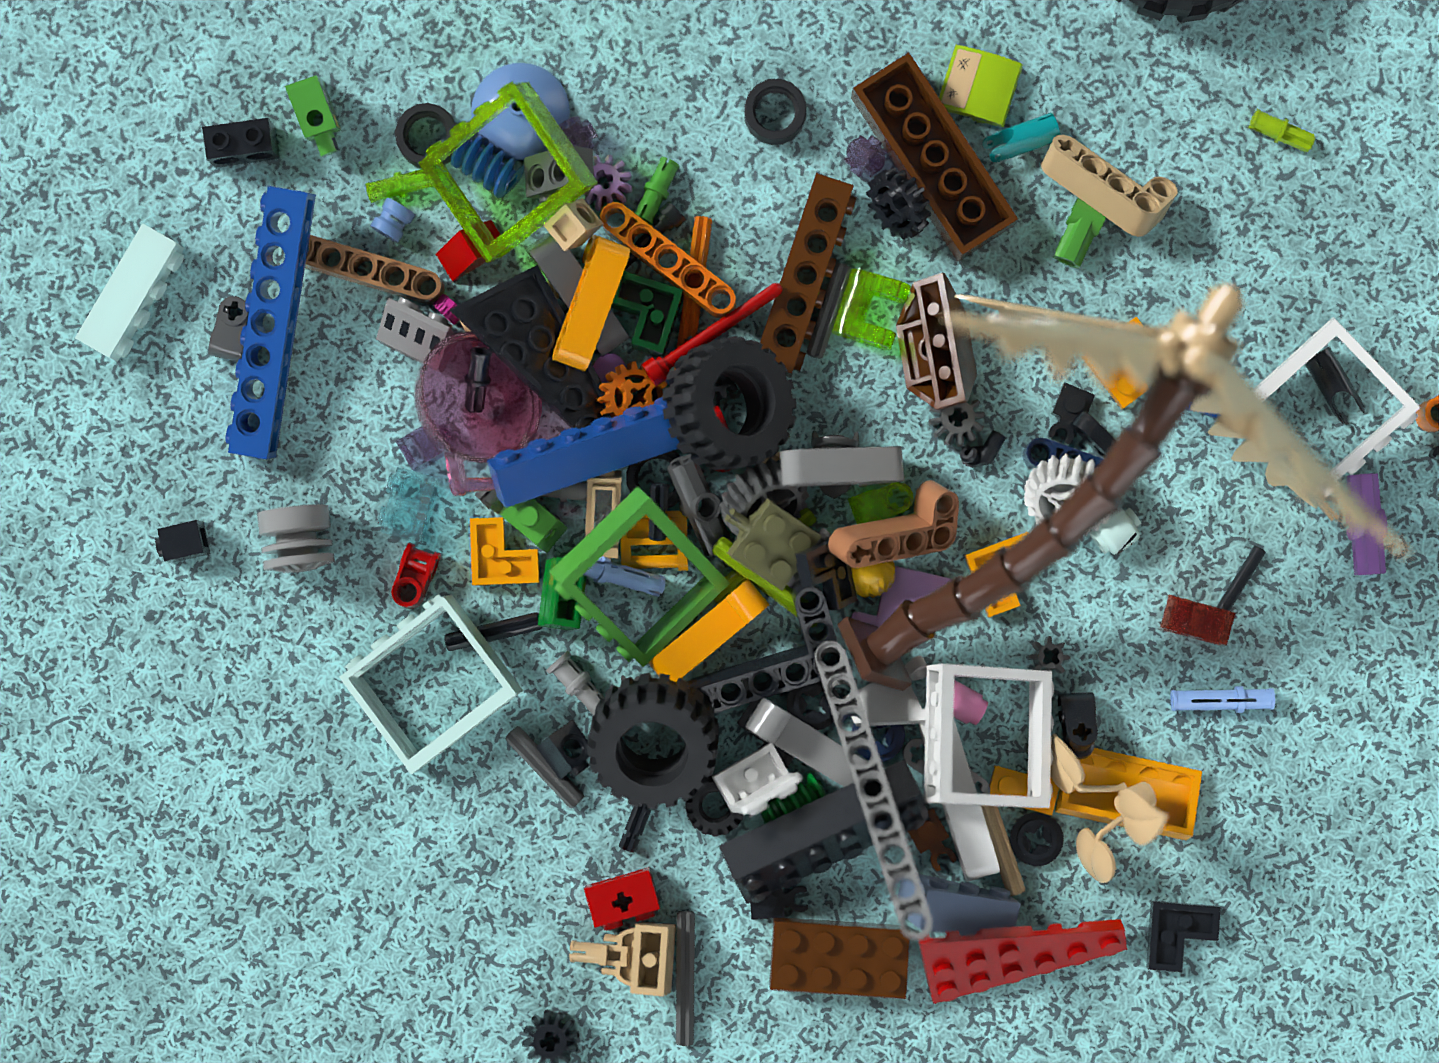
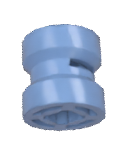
M386 198L382 205L383 211L381 215L374 218L370 227L393 242L399 243L404 235L403 229L405 225L411 224L415 214L400 203Z

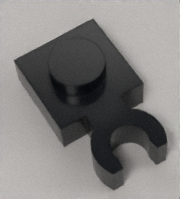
M1064 382L1051 412L1052 415L1059 417V421L1050 427L1048 438L1053 439L1056 430L1063 429L1067 434L1064 444L1068 446L1073 441L1075 435L1071 423L1082 411L1088 414L1095 394Z
M799 885L793 887L789 892H783V888L772 892L764 901L750 902L751 920L785 917V907H790L796 912L807 911L808 904L798 905L794 901V896L800 892H807V888Z

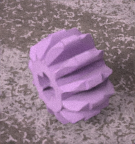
M595 155L593 157L595 166H593L594 189L581 192V195L587 194L584 200L590 205L596 199V211L602 210L603 202L609 204L614 199L621 204H625L626 198L622 193L632 192V186L625 183L632 178L631 173L627 171L622 172L625 167L622 160L612 166V155H607L605 163H601L600 157ZM606 177L607 181L613 180V183L609 182V188L603 189L601 185L595 184H600L599 178Z

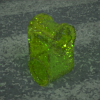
M896 482L879 489L863 492L847 500L856 524H862L904 513L912 506L914 497L908 485ZM899 489L900 493L906 492L908 495L904 499V506L898 507L897 503L889 502V498L893 497V490Z

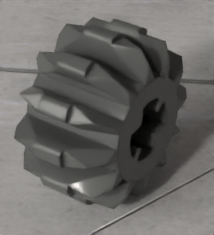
M976 399L970 405L964 402L941 410L930 407L929 412L939 416L928 421L929 426H940L933 433V436L938 438L943 432L947 434L944 439V445L946 446L955 437L957 447H962L964 445L963 434L968 441H975L976 436L972 430L981 432L984 428L981 423L975 420L984 418L985 412H974L973 410L980 404V401ZM954 411H959L958 416L963 414L965 418L959 427L954 426L955 422L951 424L948 419Z

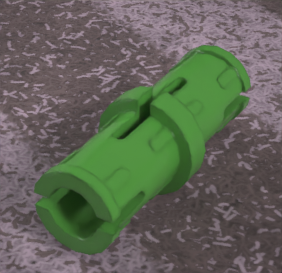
M660 157L659 164L650 182H646L643 187L645 193L634 212L640 218L646 220L649 225L653 224L662 201L667 200L669 196L668 188L680 167L678 163L671 159L667 163L668 159L666 157Z

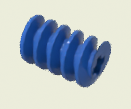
M468 128L461 135L453 149L451 166L454 168L462 167L461 171L464 175L469 176L472 174L474 182H483L484 189L488 191L494 189V196L497 198L504 197L517 185L523 175L525 166L522 165L515 171L513 168L516 159L511 158L504 163L505 152L503 150L495 156L492 155L494 144L490 143L485 148H482L484 137L479 135L472 141L473 129Z

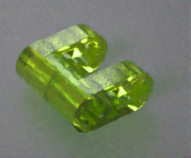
M851 269L831 332L837 336L883 350H891L896 333L889 329L866 323L868 312L874 296L897 303H906L911 286L902 281L865 270Z

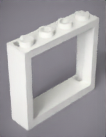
M1332 317L1258 384L1255 389L1266 400L1335 336L1387 387L1404 406L1331 469L1340 479L1347 472L1350 475L1357 472L1366 463L1364 457L1374 449L1376 452H1379L1392 440L1390 434L1399 426L1402 429L1408 427L1418 417L1416 411L1420 406L1349 332ZM1327 485L1320 489L1326 497L1330 495Z
M955 664L927 666L924 803L1050 808V799L1053 793L1052 784L1050 783V766L1053 762L1051 731L1054 726V719L1051 714V700L1054 694L1052 671ZM954 676L1029 681L1027 796L952 793Z

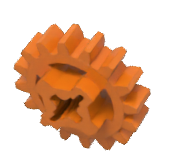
M636 361L628 363L627 369L621 364L615 367L616 373L611 371L605 375L609 383L599 385V389L605 392V395L597 398V402L605 403L606 408L600 413L601 415L610 414L611 418L622 415L628 408H643L652 405L656 399L663 397L662 389L668 383L664 381L655 386L642 366L638 369ZM636 377L641 380L638 383H633L630 379L626 380L625 378ZM640 390L635 398L636 404L629 406L633 398L632 393Z

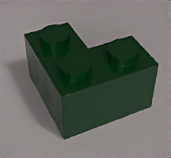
M626 271L623 272L611 308L639 316L631 341L632 349L657 357L660 356L661 358L665 357L684 298V292L680 288Z

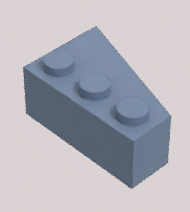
M917 873L932 918L931 931L946 933V931H959L960 935L965 936L975 935L980 929L1016 926L1021 903L1010 896V891L994 886L990 887L989 890L968 882L958 883ZM907 880L901 881L898 896L903 899L912 897L916 890L914 884ZM914 914L908 918L918 929L924 930L926 928L927 922L923 916Z

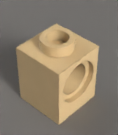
M582 198L564 204L543 226L561 248L567 251L583 245L603 225V222Z

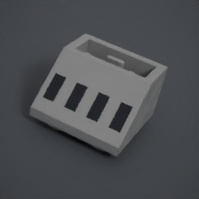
M400 297L398 302L388 298L376 339L381 344L440 372L457 339L456 334L452 331L453 326L448 323L447 319L436 313L430 312L429 316L422 314L423 311L418 309V305L405 298Z

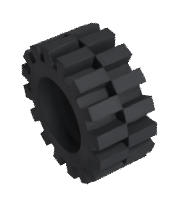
M713 775L708 776V783L704 788L699 791L695 789L694 797L685 802V809L688 820H690L695 829L701 831L702 834L718 837V835H726L735 830L743 820L744 815L731 812L730 809L720 818H711L705 814L702 807L704 798L712 792L721 793L712 778Z

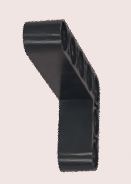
M798 580L791 590L793 604L805 641L804 645L692 678L687 681L689 682L688 688L690 690L698 688L704 693L706 697L703 702H710L714 713L822 681L815 660L816 650L824 642L834 641L838 643L826 599L818 584L813 587H802L801 580ZM812 591L816 593L813 601L809 603L800 601L801 596L805 592ZM818 622L825 624L821 632L816 634L809 632L813 624ZM831 652L830 654L834 655L833 659L829 663L824 664L828 667L837 665L841 659L837 653ZM792 663L802 665L801 669L796 673L790 674L786 672L787 667ZM760 673L770 675L769 679L764 683L753 681L756 675ZM727 683H736L738 685L737 689L731 693H725L721 690Z

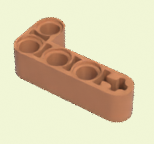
M934 480L925 481L916 491L913 514L841 527L831 534L828 541L829 551L849 566L861 568L946 550L953 544L956 538L959 498L957 494Z

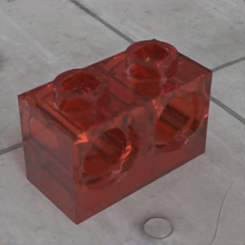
M1168 595L1159 629L1225 647L1228 644L1236 613Z

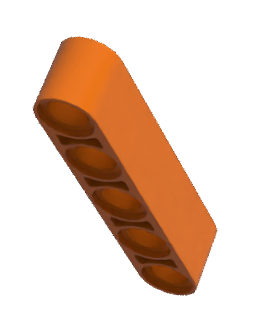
M612 202L603 207L600 213V220L603 222L604 231L619 244L629 247L630 252L673 286L683 289L687 297L716 318H722L736 309V296L730 286L629 208L619 202ZM620 213L624 215V223L619 227L609 226L607 220L612 214ZM641 233H646L651 237L650 244L644 248H639L633 244L634 238ZM664 254H674L678 258L676 265L671 268L662 267L659 261ZM694 273L700 274L704 278L703 284L696 289L690 288L685 284L687 277ZM717 294H725L730 298L731 302L726 308L717 309L712 305L713 297Z

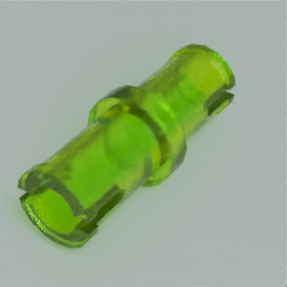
M430 166L404 174L398 171L393 173V177L366 183V191L371 203L396 196L405 198L408 197V193L435 187V179Z

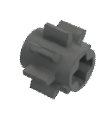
M1051 636L1045 638L1044 646L1037 641L1033 642L1032 646L1036 651L1034 654L1026 656V659L1033 660L1035 666L1032 670L1052 671L1054 669L1057 673H1064L1065 670L1061 664L1063 661L1070 659V656L1064 655L1062 651L1065 643L1052 644ZM1052 651L1054 655L1051 659L1054 663L1045 664L1042 661L1045 658L1043 652Z

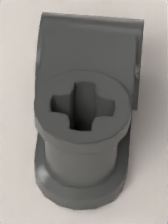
M229 296L220 303L215 326L209 341V356L235 362L242 359L244 346L240 343L242 328L247 326L249 314L245 310L246 301L242 298ZM240 308L243 310L242 316L234 317L230 315L231 309Z

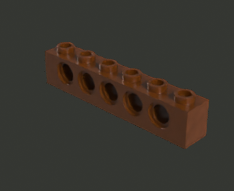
M818 173L815 175L780 281L783 291L774 299L760 341L763 345L762 350L769 348L776 354L775 360L777 363L783 362L788 370L785 374L790 378L794 370L799 372L801 370L806 353L800 351L804 339L811 340L816 321L810 319L814 307L821 309L827 291L821 289L824 276L829 278L832 276L837 259L832 258L831 255L835 245L841 247L847 230L846 227L841 226L844 215H852L857 196L851 195L854 185ZM822 208H831L836 213V218L833 221L825 222L819 218L818 212ZM812 239H821L825 243L826 249L821 253H814L808 248V242ZM802 270H811L815 274L816 280L812 284L806 285L798 280L797 275ZM792 301H800L805 305L806 311L800 316H794L788 312L787 305ZM782 332H790L794 335L796 342L791 347H782L777 342V336Z

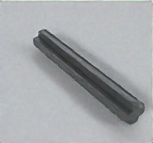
M678 911L676 1044L679 1046H691L694 1043L695 913L693 911Z

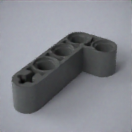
M548 232L525 249L569 309L583 269L570 250L564 251ZM611 309L596 345V349L602 357L630 338Z

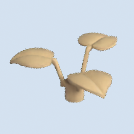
M1054 733L1051 736L1053 762L1050 766V776L1063 792L1072 793L1075 788L1078 792H1118V796L1114 799V804L1121 815L1097 832L1096 836L1089 828H1084L1079 831L1076 838V850L1083 867L1099 883L1109 882L1115 875L1116 862L1110 848L1102 841L1104 835L1124 821V828L1128 836L1135 843L1145 845L1152 842L1160 834L1169 815L1155 807L1156 795L1153 788L1147 782H1140L1128 788L1125 783L1108 786L1083 785L1082 782L1085 779V775L1080 762L1067 745Z

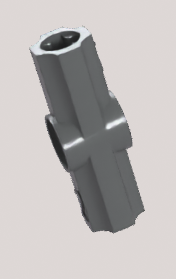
M691 454L678 457L670 462L667 469L680 497V512L683 516L689 518L704 555L713 556L715 554H713L712 549L718 539L725 537L732 542L720 514V499L717 495L711 493L700 465L691 461ZM702 501V506L698 511V504Z

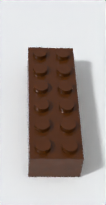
M909 52L853 87L852 101L899 172L905 170L909 180L913 177L916 178L915 186L917 188H924L925 191L921 195L930 201V204L925 206L931 212L929 219L958 262L1014 227L1018 221L1016 214Z

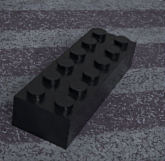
M905 759L883 770L903 831H913L920 828L930 817L922 793ZM870 781L864 786L863 792L866 796L874 798L882 793L883 787L879 782ZM852 783L719 845V848L737 888L748 904L750 902L764 901L772 892L783 887L791 888L801 882L802 878L808 875L826 872L838 861L856 858L862 854L864 849L873 846L874 843L855 783ZM880 814L874 820L875 828L880 831L889 830L894 823L892 817L887 814Z

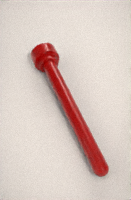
M779 283L771 284L665 357L661 358L659 356L656 359L651 357L641 364L652 383L658 386L666 380L670 369L675 366V362L681 356L687 355L689 350L711 342L778 297L783 291L782 286Z

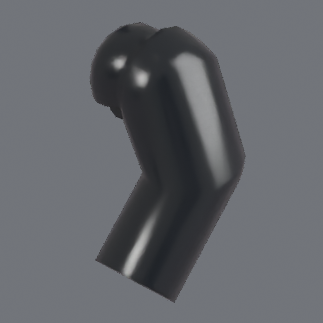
M992 430L984 445L972 447L967 445L963 447L960 451L962 463L972 468L991 464L1005 442L1006 437Z

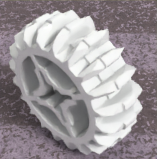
M1065 453L1062 459L1059 460L1052 455L1048 462L1041 460L1037 468L1032 469L1028 481L1025 483L1024 505L1028 506V515L1035 516L1036 524L1047 512L1053 514L1065 502L1088 471L1093 473L1097 469V467H1094L1093 459L1084 462L1080 454L1076 459H1070ZM1110 516L1101 523L1107 524ZM1099 524L1097 527H1095L1093 530L1098 531V530H1099V527H1100V524Z

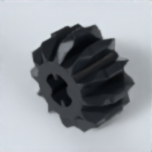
M546 1009L543 1015L544 1022L538 1015H533L531 1020L535 1027L526 1025L523 1030L526 1035L531 1037L524 1039L522 1046L534 1047L527 1057L531 1060L540 1055L541 1058L538 1063H546L547 1059H550L551 1063H559V1056L563 1062L569 1063L571 1057L567 1051L577 1052L579 1048L571 1040L579 1038L580 1032L576 1030L568 1031L574 1025V1019H568L563 1024L561 1020L564 1012L561 1010L557 1013L554 1020L552 1019L550 1009ZM548 1032H554L553 1037L559 1036L555 1046H548L549 1041L544 1043L543 1039Z

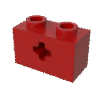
M650 867L585 885L584 887L594 928L603 926L604 931L623 926L622 920L634 916L636 921L655 917V910H659L661 907ZM619 892H623L625 897L632 896V900L629 901L628 908L623 909L622 904L615 905L614 901L618 899Z

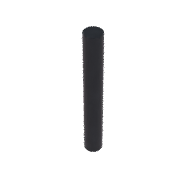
M1258 546L1252 548L1202 631L1212 637L1215 636L1266 552Z

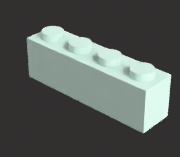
M142 223L75 339L117 362L120 357H126L132 349L134 342L131 339L137 328L142 329L149 320L150 312L148 310L153 301H158L165 293L167 288L165 281L170 272L177 271L184 259L182 254L184 248L177 242Z

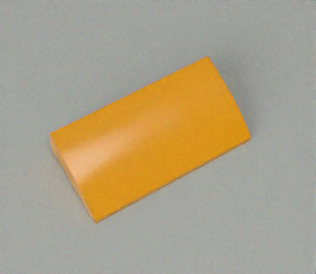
M1094 748L1089 757L1078 759L1084 771L1085 779L1082 784L1085 786H1108L1125 783L1128 788L1140 782H1147L1153 788L1156 795L1155 807L1169 815L1159 835L1185 841L1193 837L1202 771ZM1075 788L1074 792L1065 793L1060 789L1055 812L1109 824L1121 815L1114 804V799L1118 796V792H1078ZM1124 821L1118 826L1124 827Z

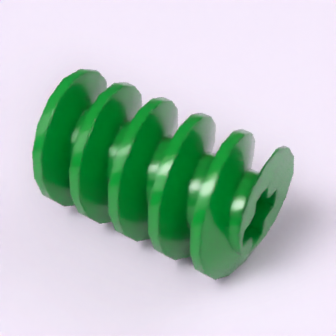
M809 773L806 775L807 785L800 781L796 783L798 789L790 795L781 799L777 796L771 798L769 802L766 801L768 807L760 812L764 823L766 824L826 796L820 780H817Z

